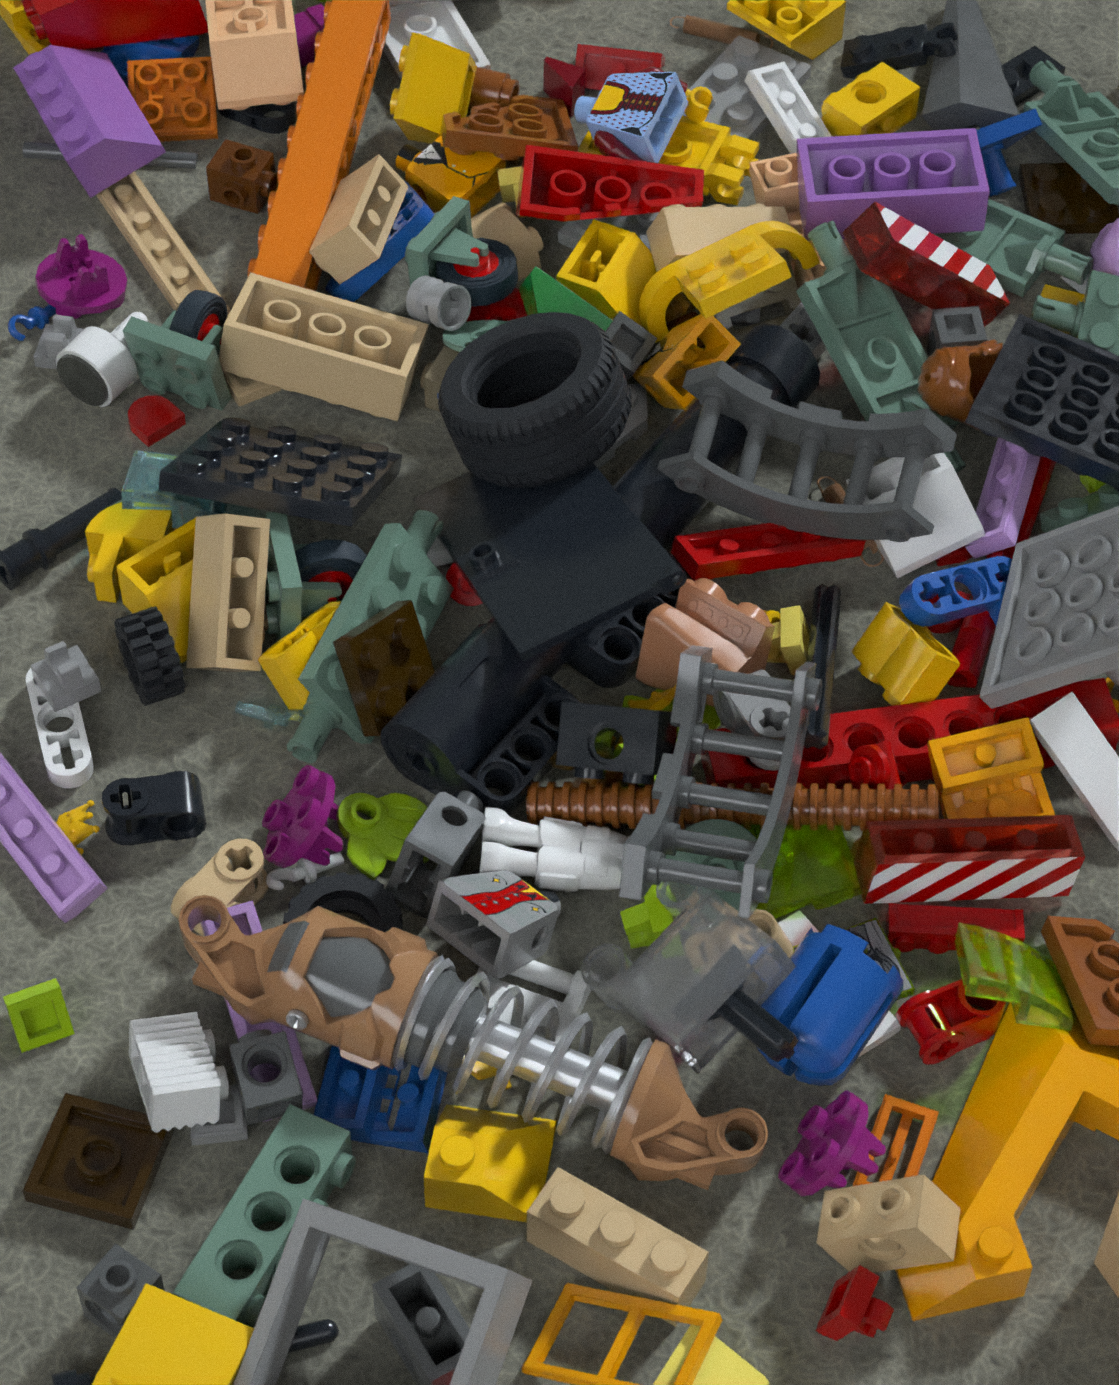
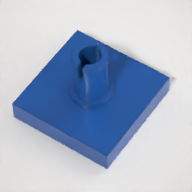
M1036 108L976 130L990 197L1016 187V183L1012 179L1001 151L1009 148L1042 125Z

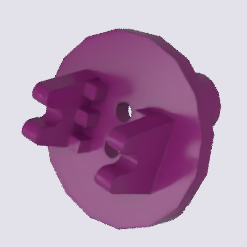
M79 234L72 247L66 238L60 239L57 252L48 255L38 265L35 284L39 295L49 305L56 307L57 315L70 316L77 319L85 314L101 313L121 306L125 299L127 277L124 268L116 260L99 251L89 250L88 241L83 234Z
M305 765L297 774L293 787L284 800L276 799L270 804L262 820V826L269 830L266 846L263 851L264 859L283 869L294 865L301 858L327 866L330 864V853L324 849L329 848L335 852H340L343 849L342 839L328 829V817L337 820V810L339 814V806L334 803L336 786L331 775L311 765Z
M846 1090L825 1109L819 1105L811 1107L798 1125V1133L802 1135V1138L795 1151L782 1164L778 1178L800 1196H809L825 1186L836 1189L846 1186V1178L839 1174L842 1169L848 1170L852 1168L866 1176L877 1173L879 1170L878 1165L869 1158L868 1153L873 1157H878L885 1154L886 1147L866 1128L869 1117L868 1104L849 1090Z

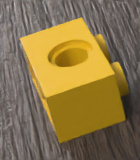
M881 62L868 72L861 73L853 82L838 92L831 93L823 101L821 120L832 137L894 133L916 118L920 86Z

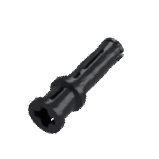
M112 487L106 493L43 530L38 528L26 530L22 534L21 540L2 551L0 550V581L12 591L20 585L22 578L37 569L47 570L51 568L54 562L57 561L59 553L86 538L85 530L90 521L102 510L125 498L118 489Z

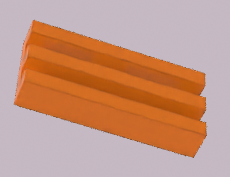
M885 1094L871 1133L879 1141H882L892 1111L902 1114L879 1182L893 1179L913 1118L923 1121L904 1178L918 1176L939 1111ZM868 1153L869 1158L875 1161L876 1157H873ZM857 1171L852 1186L870 1184L872 1182L868 1181L869 1176Z

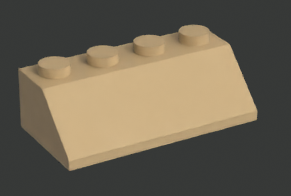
M250 272L224 323L219 361L223 371L233 373L238 377L250 378L280 387L286 391H295L325 400L331 404L343 405L367 412L375 417L398 421L412 386L429 324Z

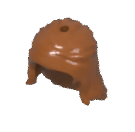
M996 339L976 346L936 349L920 368L921 374L918 377L919 385L917 390L922 400L938 415L947 416L980 431L978 428L965 423L993 364L1003 349V343L998 344Z

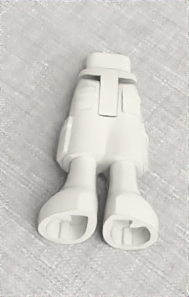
M485 807L484 816L486 819L482 829L479 873L506 870L513 872L518 877H535L534 885L538 887V890L550 889L567 893L578 891V889H620L624 843L630 836L627 838L620 833L610 831L607 827L601 828L589 825L585 827L581 823L572 820L566 821L545 816L540 820L539 825L511 818L502 809ZM509 846L536 847L537 853L510 848Z

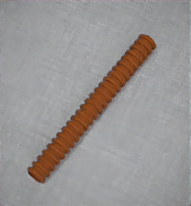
M532 781L527 791V820L530 824L539 825L540 820L545 816L566 821L572 820L581 823L585 827L590 823H595L597 827L602 828L607 823L612 824L614 829H620L622 824H628L630 829H636L643 813L654 815L659 800L652 799L654 785L645 784V787H638L636 783H629L628 787H622L620 782H613L612 787H606L604 782H597L595 787H590L588 782H581L579 787H574L572 782L565 781L563 787H558L556 782L549 781L546 787H542L539 781ZM711 783L712 786L720 787L719 783ZM728 783L727 788L769 795H773L774 788H769L768 783H761L760 788H753L752 783H745L743 788H737L735 783ZM796 783L787 825H793L795 831H801L802 825H810L811 831H818L819 826H827L828 831H835V826H843L844 831H851L852 826H860L861 831H868L869 826H877L878 831H885V826H894L895 832H901L902 826H910L912 832H918L919 827H927L928 832H935L939 820V791L936 790L935 784H928L927 789H919L918 784H911V789H902L901 784H895L894 789H886L885 784H878L877 789H869L868 784H861L860 789H852L851 784H844L843 789H836L834 783H828L827 789H819L817 783H811L810 789H803L801 783ZM692 804L690 809L682 808L678 824H680L681 829H686L687 824H695L710 819H722L743 825L747 830H752L753 825H760V829H762L766 816Z

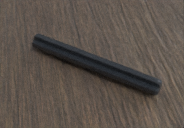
M821 584L814 590L807 662L816 663L815 678L822 679V695L818 710H810L804 743V748L806 749L815 747L821 750L828 744L841 605V590L834 584L830 587Z

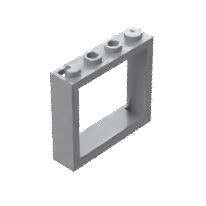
M303 1198L233 1385H276L331 1236L483 1289L450 1385H496L533 1280L498 1265Z

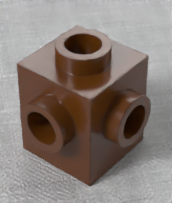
M225 139L206 166L210 200L233 208L258 214L268 200L270 192L277 191L278 188L274 153Z

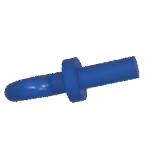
M47 305L44 308L35 306L28 311L27 316L20 314L12 316L8 322V331L12 337L23 341L25 335L17 331L15 323H21L27 329H32L35 326L43 329L46 324H49V318L56 314V307Z

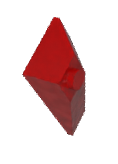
M526 145L519 181L516 215L566 222L657 213L663 207L681 204L685 207H702L704 170Z

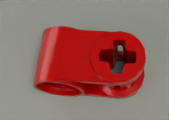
M973 973L938 989L921 992L911 997L900 1006L895 1016L899 1025L908 1027L920 1047L918 1053L922 1062L926 1065H933L995 1035L1006 1005L1007 991L1004 984L998 978L988 973ZM971 1005L981 1006L986 1011L976 1010Z

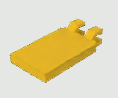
M682 116L658 163L704 170L703 195L708 196L710 193L716 202L738 205L744 194V187H741L740 184L744 176L751 177L749 171L750 162L759 161V159L755 158L759 150V142L737 135H730V127L706 121L698 123L686 116ZM588 131L577 152L602 155L596 149L590 131Z

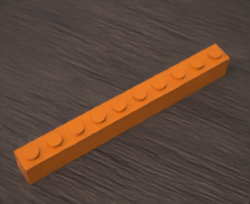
M389 0L326 1L324 7L325 27L323 31H318L316 34L315 61L309 62L307 65L305 94L300 93L297 99L296 126L291 125L288 129L287 157L280 158L277 170L278 188L277 191H271L269 194L267 225L261 224L259 228V253L257 259L252 258L249 262L248 276L251 272L317 291L322 269L317 265L309 251L340 181L348 176L391 22Z

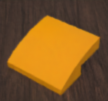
M1028 717L928 741L927 747L936 790L939 791L941 810L954 850L1050 828L1056 823L1057 819L1041 774L1044 762Z

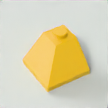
M446 1104L434 1126L423 1177L425 1207L527 1222V1210L546 1185L557 1120L533 1117V1119L524 1122L522 1115Z

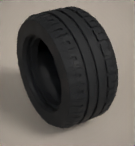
M560 312L531 314L513 319L490 329L473 340L458 353L448 366L438 394V408L466 468L481 479L498 486L512 488L537 487L560 481L580 472L597 461L615 444L624 431L632 407L631 390L607 333L597 324L586 318ZM541 397L535 401L529 402L534 398Z

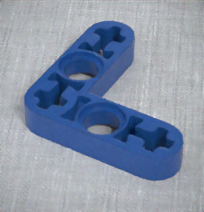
M407 181L404 182L409 187L380 258L340 285L332 277L325 287V291L330 296L355 302L405 256V250L409 241L416 237L431 221L435 213Z
M996 556L921 575L915 578L901 593L899 599L901 611L908 620L921 627L933 626L986 611L989 612L993 622L997 625L1012 559L1005 556ZM954 582H960L967 586L972 593L973 600L961 597L955 589ZM938 594L939 600L933 605L930 601H925L933 599Z

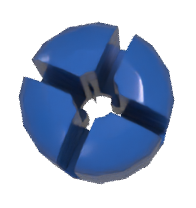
M826 924L822 932L817 933L813 932L811 927L758 1003L796 1034L798 1042L793 1048L795 1053L790 1059L783 1058L781 1061L775 1062L758 1047L757 1049L770 1065L787 1076H792L794 1073L798 1081L815 1086L833 1085L846 1076L903 991V979L896 967L893 965L887 974L873 959L863 953L869 943L847 930Z

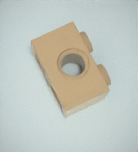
M925 1175L824 1191L816 1243L849 1272L858 1265L875 1273L954 1261L961 1208Z

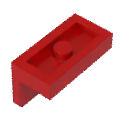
M578 44L575 65L585 68V89L601 91L607 77L612 74L635 73L649 67H657L662 70V66L665 65V56L662 53Z

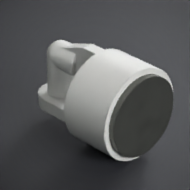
M131 313L111 333L98 327H87L57 355L56 365L59 377L75 397L92 406L106 407L135 380L137 368L124 337L123 329L131 316L148 322L147 317L143 313Z

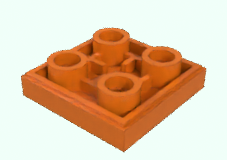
M211 56L127 61L128 90L160 142L218 139L217 101Z

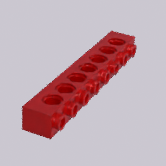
M1105 678L1077 681L993 709L978 694L830 714L828 744L821 750L815 747L803 748L797 783H801L803 789H810L811 783H817L819 789H827L828 783H834L836 789H843L844 784H851L852 789H855L848 772L853 752L862 745L888 740L891 742L902 786L908 782L929 779L935 782L927 747L928 741L1027 717L1031 720L1071 692L1077 697L1114 751L1119 739V717ZM727 728L712 729L724 732H731ZM1035 736L1044 762L1042 769L1056 765ZM708 750L705 751L704 755H701L707 785L719 783L720 787L727 788L728 783H735L737 788H743L745 783H752L753 788H760L761 783H768L769 788L775 787L779 770L759 769L747 756Z

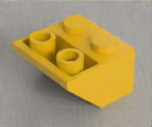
M730 0L727 2L726 9L789 48L813 60L842 39L846 1Z
M414 32L411 33L409 46L404 45L401 49L399 71L403 72L400 89L394 88L392 92L390 114L394 115L393 119L408 140L431 144L441 136L443 114L457 112L461 114V118L466 117L477 66L469 53Z
M593 219L556 275V280L610 319H613L621 311L643 327L639 316L640 297L645 285L657 271L651 251L636 233Z
M196 517L116 566L123 604L132 614L151 607H157L163 616V621H166L168 625L169 635L173 637L174 648L179 655L181 663L187 660Z

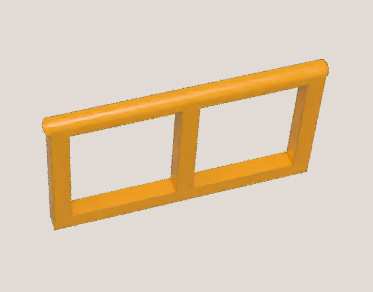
M566 1283L528 1358L522 1366V1372L526 1375L572 1385H640L614 1378L647 1315L701 1326L673 1384L692 1385L723 1319L720 1313ZM575 1301L628 1312L597 1375L544 1364Z

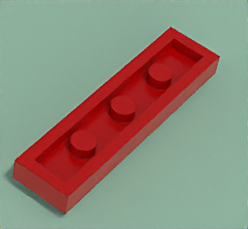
M764 523L675 536L671 553L694 581L699 578L712 580L719 577L753 574L759 571L793 568L799 565L826 561L834 562L839 559L859 557L862 555L866 540L820 536L789 530L784 526L773 523Z

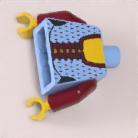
M649 67L635 73L610 75L607 77L597 98L586 96L578 98L575 104L574 115L577 122L587 124L593 137L594 145L603 156L658 163L683 113L685 112L686 116L694 122H704L709 113L708 108L713 97L711 91L706 87H696L692 91L687 89L688 84L680 80L676 72H665L657 67Z

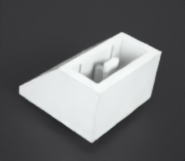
M944 453L933 454L925 459L913 508L934 525L933 533L913 537L906 542L874 541L895 576L899 578L985 536L984 528L953 465ZM893 457L873 467L863 505L894 501L905 457Z

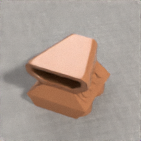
M699 578L696 581L687 579L686 583L679 588L676 608L664 603L653 609L647 616L636 679L647 686L663 691L674 687L677 684L680 653L692 645L713 648L711 663L718 664L719 670L746 674L760 669L765 670L775 626L770 623L766 613L757 605L750 602H741L736 605L729 601L723 589L714 581L706 578ZM707 695L705 704L714 707L713 696Z

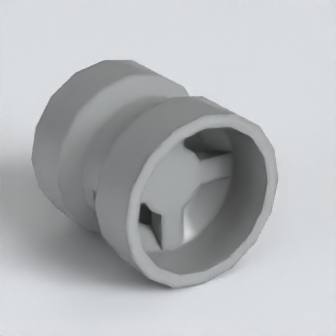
M424 275L418 277L408 289L406 309L414 320L428 324L433 323L436 327L454 331L465 324L469 317L471 297L468 290L463 286L450 282L444 283L441 279Z

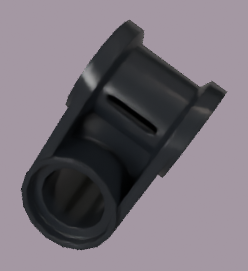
M173 771L164 775L121 778L108 784L102 792V805L104 811L108 814L105 820V831L108 838L119 845H137L169 839L177 841L195 838L201 835L206 828L207 823L201 783L199 778L193 773ZM124 792L128 794L129 805L125 806L123 805L122 796ZM126 820H131V833L127 832Z

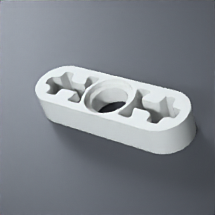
M30 668L26 675V685L48 778L54 785L61 788L79 787L91 778L94 770L79 702L54 712L33 678ZM57 717H67L74 721L73 725L63 732H52L46 728L47 724ZM70 746L75 767L65 769L60 748Z

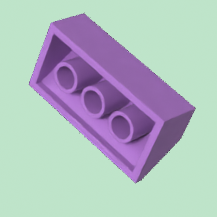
M49 45L39 52L30 54L23 62L13 67L66 162L90 198L166 152L106 53Z
M976 128L797 139L799 210L804 238L807 241H810L808 233L812 229L831 220L836 223V228L842 239L863 238L881 233L883 237L892 236L875 202L932 234L984 231L990 191Z

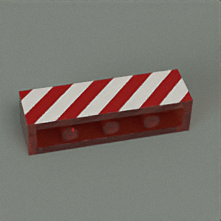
M875 201L842 232L861 272L932 310L979 306L985 327L1010 305L991 266Z
M1072 815L866 821L853 864L864 904L1069 896L1085 859V854Z

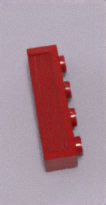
M888 903L886 940L890 947H894L899 952H910L913 949H928L931 953L943 954L948 950L962 951L965 955L975 956L981 952H996L1000 957H1011L1016 953L1021 954V948H1023L1025 940L1023 909Z

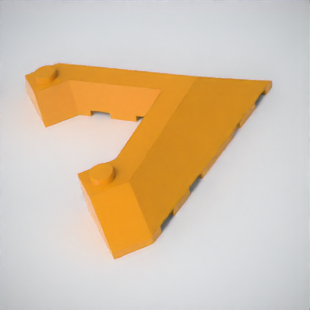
M1021 978L1017 983L932 1180L941 1191L961 1208L954 1261L895 1270L912 1321L1023 1297L1033 1266L1016 1222L1029 1199L1034 1194L1074 1121L1094 1132L1097 1129L1119 1140V1046L1089 1044L1076 1012Z

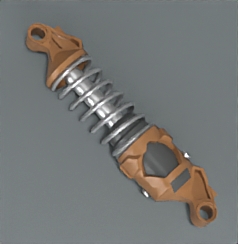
M195 896L187 901L180 910L178 919L184 946L198 964L192 977L193 984L224 996L232 1009L251 1025L268 1022L278 1023L338 1047L343 1059L375 1071L382 1065L390 1069L395 1067L397 1071L406 1068L408 1064L420 1068L418 1075L422 1081L429 1078L432 1068L446 1073L459 1069L452 1087L455 1095L463 1092L476 1061H480L498 1069L487 1099L490 1108L498 1105L511 1075L532 1082L522 1112L524 1122L533 1119L547 1089L565 1095V1101L556 1128L559 1136L569 1131L582 1103L600 1109L591 1141L593 1149L596 1150L602 1147L605 1155L610 1153V1157L624 1162L638 1180L666 1181L678 1178L708 1190L713 1176L747 1172L755 1167L761 1159L768 1137L767 1125L761 1115L752 1109L742 1107L709 1117L699 1115L685 1092L669 1044L656 1039L652 1043L650 1037L643 1040L638 1047L629 1070H623L627 1050V1035L622 1026L611 1031L599 1046L594 1057H590L588 1055L592 1040L593 1023L586 1012L571 1022L557 1044L554 1041L558 1025V1008L553 999L539 1005L528 1019L524 1028L520 1029L524 1011V995L518 985L503 992L489 1014L486 1015L490 997V982L487 975L482 971L469 978L466 983L460 981L453 962L449 958L444 960L442 955L438 956L436 952L428 950L425 939L395 927H392L387 932H382L319 906L286 924L252 935H245L240 931L224 903L214 896ZM211 920L220 924L218 930L209 936H198L192 932L194 927L202 921ZM514 997L510 1024L498 1020ZM548 1012L545 1035L542 1038L533 1033ZM582 1027L578 1051L570 1049V1044ZM616 1043L613 1064L605 1063L607 1055ZM730 1131H744L752 1138L754 1147L745 1151L735 1150L727 1143L725 1135Z

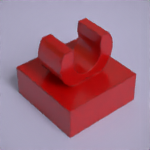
M858 1265L838 1279L834 1284L815 1331L835 1341H839L852 1331L874 1338L877 1328L885 1331L894 1309L888 1303L872 1297L880 1276Z

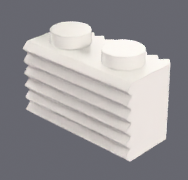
M197 1012L130 1020L129 1058L151 1129L158 1133L163 1128L167 1131H170L173 1127L180 1130L185 1125L192 1128L196 1123L200 1126L205 1125L207 1122L214 1125L219 1120L220 1100L228 1099L229 1087L225 1067H215V1063H213L216 1060V1047L212 1030L202 1029Z

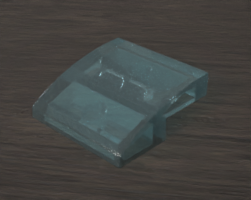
M152 451L134 452L121 490L122 509L172 510L173 528H179L197 516L226 513L228 503L158 490L160 471L177 457L176 455Z

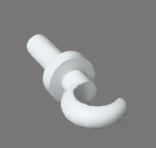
M340 852L330 855V864L327 866L304 858L299 859L296 868H277L271 871L266 877V884L273 890H282L284 884L278 880L286 879L296 882L304 879L306 884L315 882L318 873L344 864L343 856Z

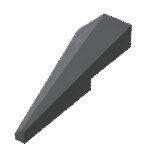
M947 0L942 24L947 22L954 23L958 39L953 40L957 51L956 54L949 57H934L922 111L923 118L933 131L962 129L977 124L979 128H983L1020 114L1013 100V92L1003 74L1004 68L990 31L982 18V10L976 0Z

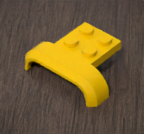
M763 221L752 224L656 272L645 285L640 297V321L643 328L658 338L656 342H659L669 332L665 322L666 309L670 301L680 292L686 295L706 319L792 278L786 260L774 250L775 248L788 250L789 255L795 260L798 259L800 266L805 270L820 264L818 255L813 246L797 230L785 223Z

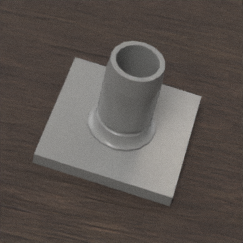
M1119 506L1016 543L979 696L991 709L1103 673L1119 688Z

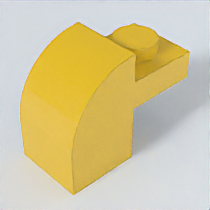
M141 500L125 501L107 507L90 521L85 530L90 556L87 578L89 582L94 583L97 601L117 603L120 585L116 566L177 529L174 504Z

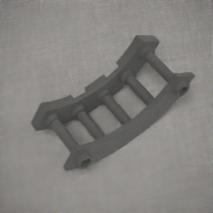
M722 360L686 372L682 387L699 399L702 405L689 452L660 460L658 470L674 480L675 485L682 491L695 493L743 516L764 523L781 525L789 530L844 539L906 542L910 538L933 533L934 525L913 508L925 459L933 454L953 451L957 433L928 408L901 413H870L868 422L842 419V412L839 410L824 408L801 401L796 409L770 399L772 390L750 380ZM720 413L739 421L748 431L735 475L707 459ZM770 435L798 444L801 447L788 495L753 484L766 437ZM829 451L855 456L843 504L807 500L820 452ZM881 457H905L894 501L863 505L874 462L878 461Z
M692 645L680 653L676 691L670 719L672 726L679 727L673 754L663 753L652 789V799L659 800L654 815L643 813L636 829L624 843L619 897L641 900L651 885H659L661 880L740 893L738 917L749 919L759 902L767 903L770 897L773 880L772 871L780 850L794 797L810 710L817 711L822 695V679L815 678L816 663L805 662L796 669L795 680L719 670L718 664L711 663L713 648ZM716 690L790 701L791 709L785 741L709 729L707 723H702L707 695H714ZM708 750L779 761L780 766L773 795L696 783L695 778L691 777L696 754L704 755L705 751ZM692 804L766 816L757 842L681 830L680 824H678L682 808L690 809ZM677 851L742 861L744 862L743 871L665 859L666 855L675 856Z

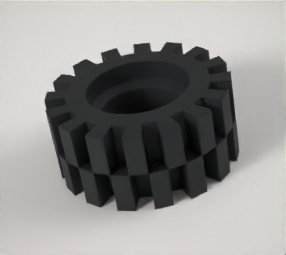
M151 607L115 619V633L119 641V650L124 658L122 660L125 668L127 667L129 679L134 684V689L139 695L140 702L147 706L184 693L185 681L183 679V669L179 665L180 658L175 651L173 637L169 635L168 625L166 621H163V616L157 607Z

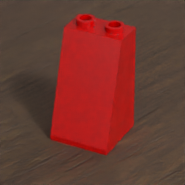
M20 0L39 41L47 38L50 45L81 50L200 35L208 32V24L199 0Z

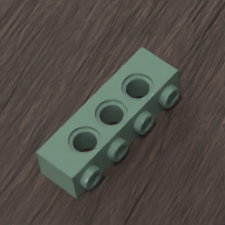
M290 1104L176 1286L173 1295L255 1328L303 1198L328 1207L326 1200L335 1186L343 1188L353 1173L356 1157L352 1155L350 1131ZM296 1175L310 1177L308 1181L301 1184L287 1182L288 1179ZM269 1221H277L283 1224L274 1231L258 1229L260 1225ZM246 1268L254 1271L252 1275L242 1280H234L228 1277L237 1269Z

